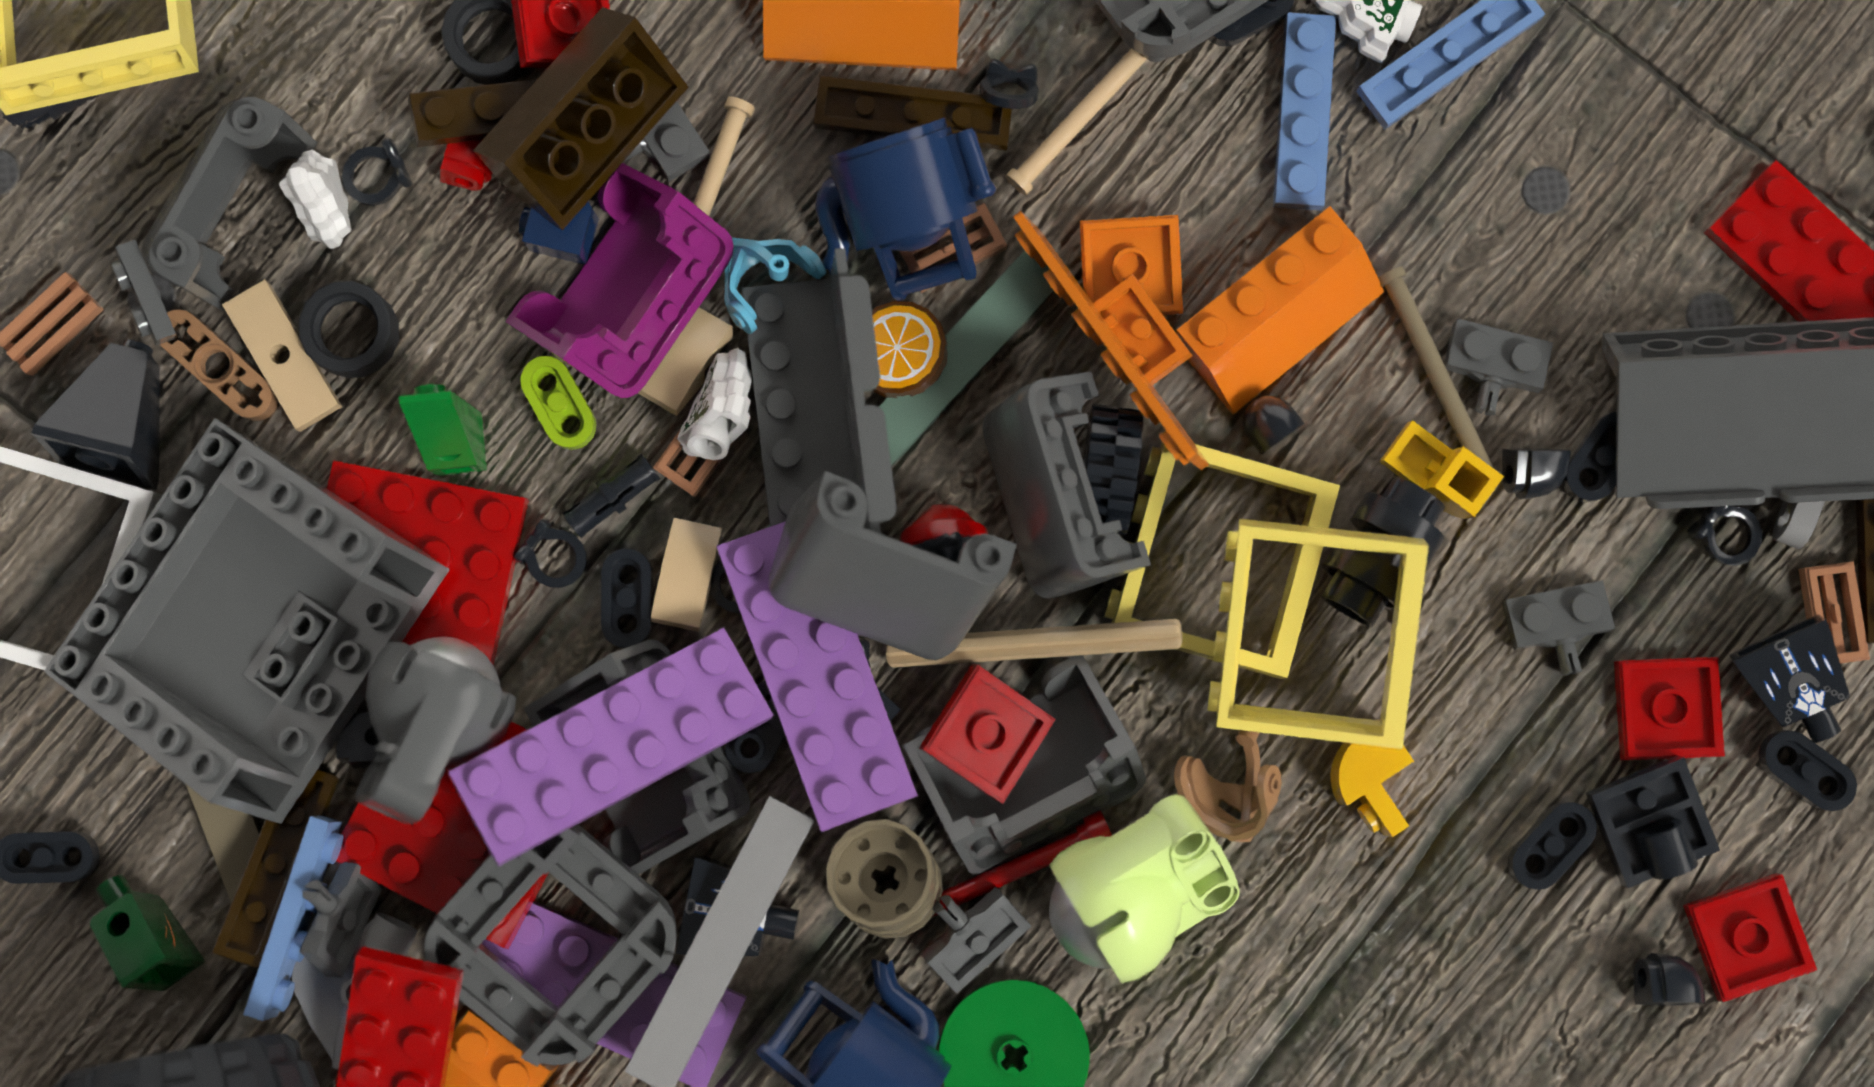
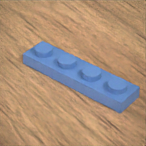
M1481 0L1361 84L1356 92L1385 130L1539 22L1545 13L1535 0Z
M1288 12L1285 17L1273 207L1321 211L1325 206L1336 16Z
M310 816L243 1015L264 1021L277 1017L279 1011L284 1012L288 1007L295 987V983L290 981L296 961L301 962L304 958L300 950L307 935L306 930L312 912L317 913V909L304 899L302 892L308 891L304 887L314 880L320 881L327 889L328 886L326 883H323L328 864L336 862L344 841V836L339 834L342 821L326 816Z

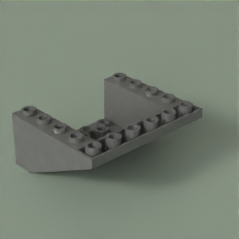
M214 418L52 658L44 673L209 803L282 824L335 744L336 739L343 732L366 697L369 671L378 653L390 641H403L450 569L238 431Z

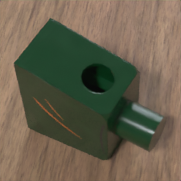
M124 875L113 876L96 888V893L104 904L105 909L92 917L90 926L122 988L166 991L206 962L159 895L133 891Z

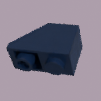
M588 201L570 223L561 230L532 207L526 206L522 211L519 222V235L523 236L522 242L531 252L585 265L589 260L599 218Z

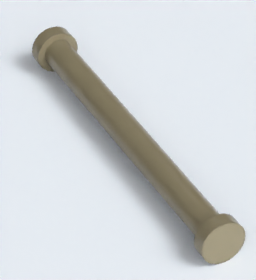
M1400 266L1378 277L1380 286L1386 288L1461 447L1464 446L1494 469L1403 279L1407 276L1404 267Z

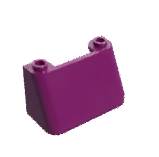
M622 163L600 187L598 193L600 207L615 222L562 299L559 300L543 290L532 291L518 302L505 322L611 394L620 398H628L637 394L653 375L728 266L733 256L734 244L727 230L679 191Z

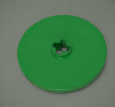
M1020 979L1000 980L986 984L971 992L952 1011L944 1026L939 1045V1052L945 1056L944 1060L951 1064V1069L943 1082L945 1087H1084L1088 1076L1090 1052L1087 1035L1081 1020L1070 1004L1058 993L1032 981ZM1009 1043L1015 1049L1021 1045L1027 1048L1023 1054L1025 1064L1019 1069L1013 1063L1007 1067L1001 1063L1006 1057L1003 1047Z

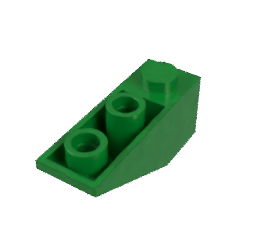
M441 384L414 387V395L399 396V404L428 471L438 476L487 471L483 420L480 411L467 403L466 400L457 396L456 393L446 391L445 385Z

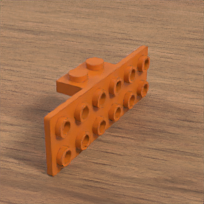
M1022 211L1015 214L1013 218L1021 228L1020 231L1014 234L1027 254L1032 259L1034 258L1042 269L1048 265L1050 269L1043 273V276L1060 298H1063L1069 307H1072L1074 304L1077 305L1078 309L1071 315L1087 337L1092 338L1098 347L1103 343L1105 344L1107 349L1100 355L1115 376L1121 378L1126 386L1133 383L1136 387V390L1129 395L1147 419H1150L1155 426L1160 422L1166 430L1159 437L1176 460L1179 459L1184 466L1189 462L1193 463L1200 470L1208 466L1209 463L1153 387L1155 383L1193 355L1137 278L1132 274L1093 303L1040 229Z

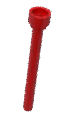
M1100 810L1084 817V823L1076 826L1077 832L945 889L942 896H951L952 900L959 906L989 893L995 887L1000 888L1048 867L1060 852L1076 842L1099 836L1111 837L1112 834ZM940 899V904L948 911L949 909Z

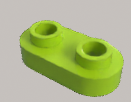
M551 356L536 357L528 362L521 374V387L548 437L561 448L575 450L586 446L595 435L596 418L569 369L560 360ZM548 375L555 376L557 380L555 388L551 391H543L540 386L542 379ZM571 417L579 418V430L573 434L566 433L564 430L566 420Z

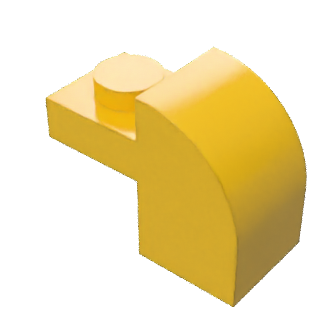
M1413 420L1407 422L1379 461L1400 478L1416 484L1438 498L1445 506L1444 512L1462 519L1475 517L1504 477L1464 446L1452 450Z
M1344 742L1335 754L1331 766L1330 780L1335 799L1339 805L1348 806L1359 798L1362 805L1357 808V811L1367 827L1373 833L1380 830L1384 836L1394 837L1409 827V825L1381 783L1414 762L1413 758L1404 745L1403 749Z

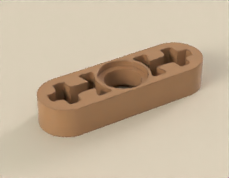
M185 310L167 312L173 328L177 324L184 327L189 326L187 329L188 334L198 343L202 344L195 351L188 344L180 340L175 341L177 335H175L174 340L160 344L171 356L239 416L251 421H262L269 418L275 412L279 401L265 377L197 316ZM223 352L230 360V368L223 377L212 379L206 373V361L212 354ZM238 380L256 391L262 387L258 396L263 402L258 408L253 405L244 407L248 402V398L239 389L233 387Z

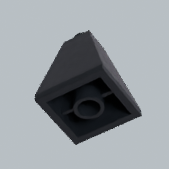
M130 339L124 340L123 345L110 343L34 424L31 434L61 465L108 479L157 490L159 483L160 367L152 357L153 349L144 343Z

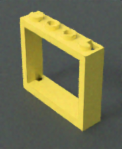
M0 0V109L5 115H10L199 72L191 0H166L169 30L18 64L16 61L12 0Z
M1163 442L1161 448L1153 446L1151 448L1144 475L1152 477L1147 495L1138 494L1131 517V522L1139 524L1134 543L1144 541L1148 556L1176 460ZM1196 445L1209 463L1206 467L1310 496L1302 525L1329 528L1340 485ZM1297 544L1267 655L1264 656L1240 649L1239 668L1277 679L1288 678L1324 546ZM1145 567L1125 574L1121 591L1112 588L1104 616L1112 619V623L1141 621L1131 617ZM1182 632V645L1176 650L1213 660L1215 641Z
M1239 519L1238 531H1228L1224 561L1234 562L1232 582L1222 581L1219 612H1228L1226 632L1216 631L1213 661L1222 662L1220 682L1210 681L1207 711L1217 712L1216 727L1403 749L1428 554V544L1422 538ZM1253 539L1401 555L1380 721L1234 704Z

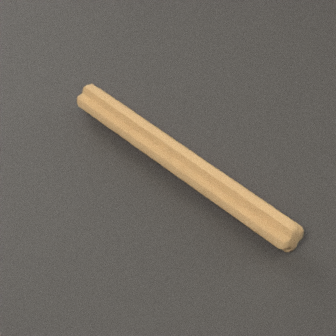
M1177 619L967 633L958 648L942 659H925L886 645V659L890 667L896 668L1169 650L1180 648L1183 638L1182 627Z

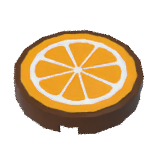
M893 301L875 307L872 310L880 381L877 387L871 391L885 398H897V396L903 397L906 395L911 397L923 393L939 379L947 364V338L943 326L929 309L914 302Z

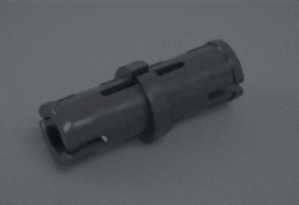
M642 453L610 479L606 480L604 477L596 482L598 488L569 510L562 512L568 523L581 538L615 511L619 514L627 509L625 505L627 502L655 481L661 479Z

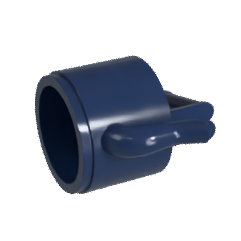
M942 118L828 156L831 163L829 169L832 176L818 190L815 209L819 224L827 241V251L822 264L825 269H828L830 275L835 249L845 248L847 260L849 256L850 243L844 219L845 214L856 250L860 251L874 247L890 292L896 301L906 299L908 294L964 278L966 281L976 278V266L962 218L977 212L975 201L992 196L996 192V186L990 179L976 132L972 128L953 134L951 126L948 127L946 118ZM950 230L958 259L906 275H900L891 250L911 252L935 244Z
M876 959L871 960L874 985L881 999L906 1023L907 1027L874 1001L861 1014L820 984L808 981L803 988L804 994L767 1044H761L757 1049L759 1057L794 1087H940L951 1069V1064L944 1060L945 1056L935 1049L939 1039V1024L933 1011L922 1000L906 991L898 983L893 959L887 965ZM822 1004L846 1022L829 1031L810 1056L805 1077L785 1060L783 1055Z

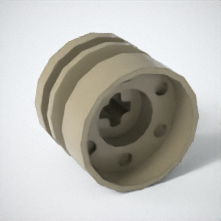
M886 819L865 821L846 831L832 848L826 866L827 889L836 907L865 933L884 939L906 937L923 928L935 914L933 910L934 904L937 900L940 902L943 893L941 870L924 841L906 825ZM894 875V878L899 883V887L895 891L889 888L884 891L878 884L879 880L882 877L890 879Z

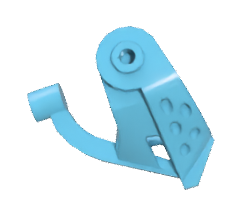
M732 238L734 244L733 256L725 268V305L733 322L740 329H743L748 334H752L757 329L754 321L757 319V315L737 291L741 276L749 268L762 262L769 268V276L773 280L782 281L788 276L789 261H791L814 278L820 279L826 274L820 257L807 246L802 245L800 247L792 240L772 239L758 241Z

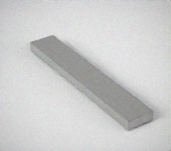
M769 796L625 1070L626 1073L652 1087H676L815 821L814 818Z

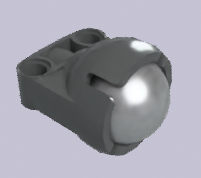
M436 637L422 640L412 646L402 642L390 641L378 653L369 671L366 690L371 725L379 739L375 748V752L378 754L366 770L354 800L404 824L416 823L422 819L429 808L445 771L455 769L486 753L500 742L514 718L516 697L501 690L497 672L482 651L460 639Z

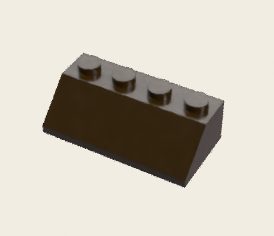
M602 7L473 151L505 187L555 227L563 230L689 86L636 17Z

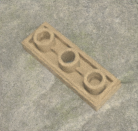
M264 279L222 304L295 430L301 432L342 407L318 364L306 354L299 339L297 328L268 281ZM284 350H289V359L285 363L280 364L279 355Z

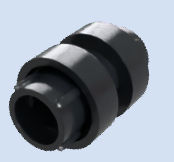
M1398 477L1392 479L1383 495L1367 492L1350 518L1352 524L1360 532L1424 539L1428 544L1426 566L1430 564L1445 539L1444 535L1435 527L1436 522L1445 509L1444 504L1423 488ZM1333 547L1322 564L1323 569L1333 578L1321 598L1345 616L1365 626L1373 627L1384 608L1394 611L1401 555Z

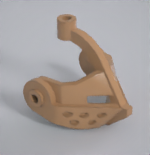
M1239 730L1236 736V741L1243 746L1246 757L1245 785L1218 781L1208 774L1201 759L1184 755L1180 757L1175 766L1174 783L1178 795L1184 796L1189 801L1211 833L1226 838L1228 841L1251 842L1253 837L1264 828L1269 815L1278 802L1282 783L1281 773L1276 765L1266 764L1260 768V753L1256 741L1260 732ZM1221 801L1240 812V820L1219 807Z

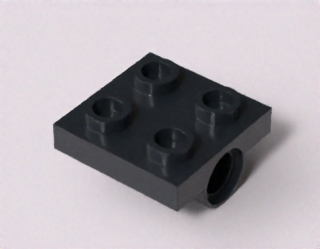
M1674 756L1585 793L1619 881L1626 888L1633 887L1652 878L1663 880L1686 874L1697 867V860L1720 851L1684 757Z

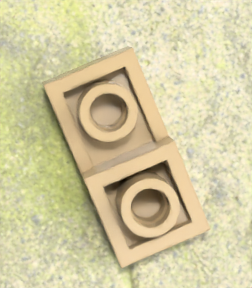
M699 307L638 394L677 416L704 384L705 370L713 362L716 354L720 353L732 339V326Z
M673 518L653 603L651 622L700 632L718 553L717 546L720 545L722 538L721 527Z

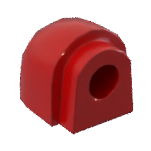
M482 140L447 144L440 167V182L473 191L481 190L483 183L489 182L493 175L491 170L473 151Z

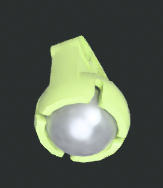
M1172 795L1160 800L1147 815L1111 837L1099 836L1076 842L1060 852L1049 865L1057 878L1051 894L1049 914L1051 926L1058 942L1069 955L1083 964L1095 968L1113 969L1121 983L1137 980L1155 969L1171 950L1176 936L1208 916L1219 915L1227 911L1238 900L1240 894L1235 873L1223 850L1189 801L1181 795Z

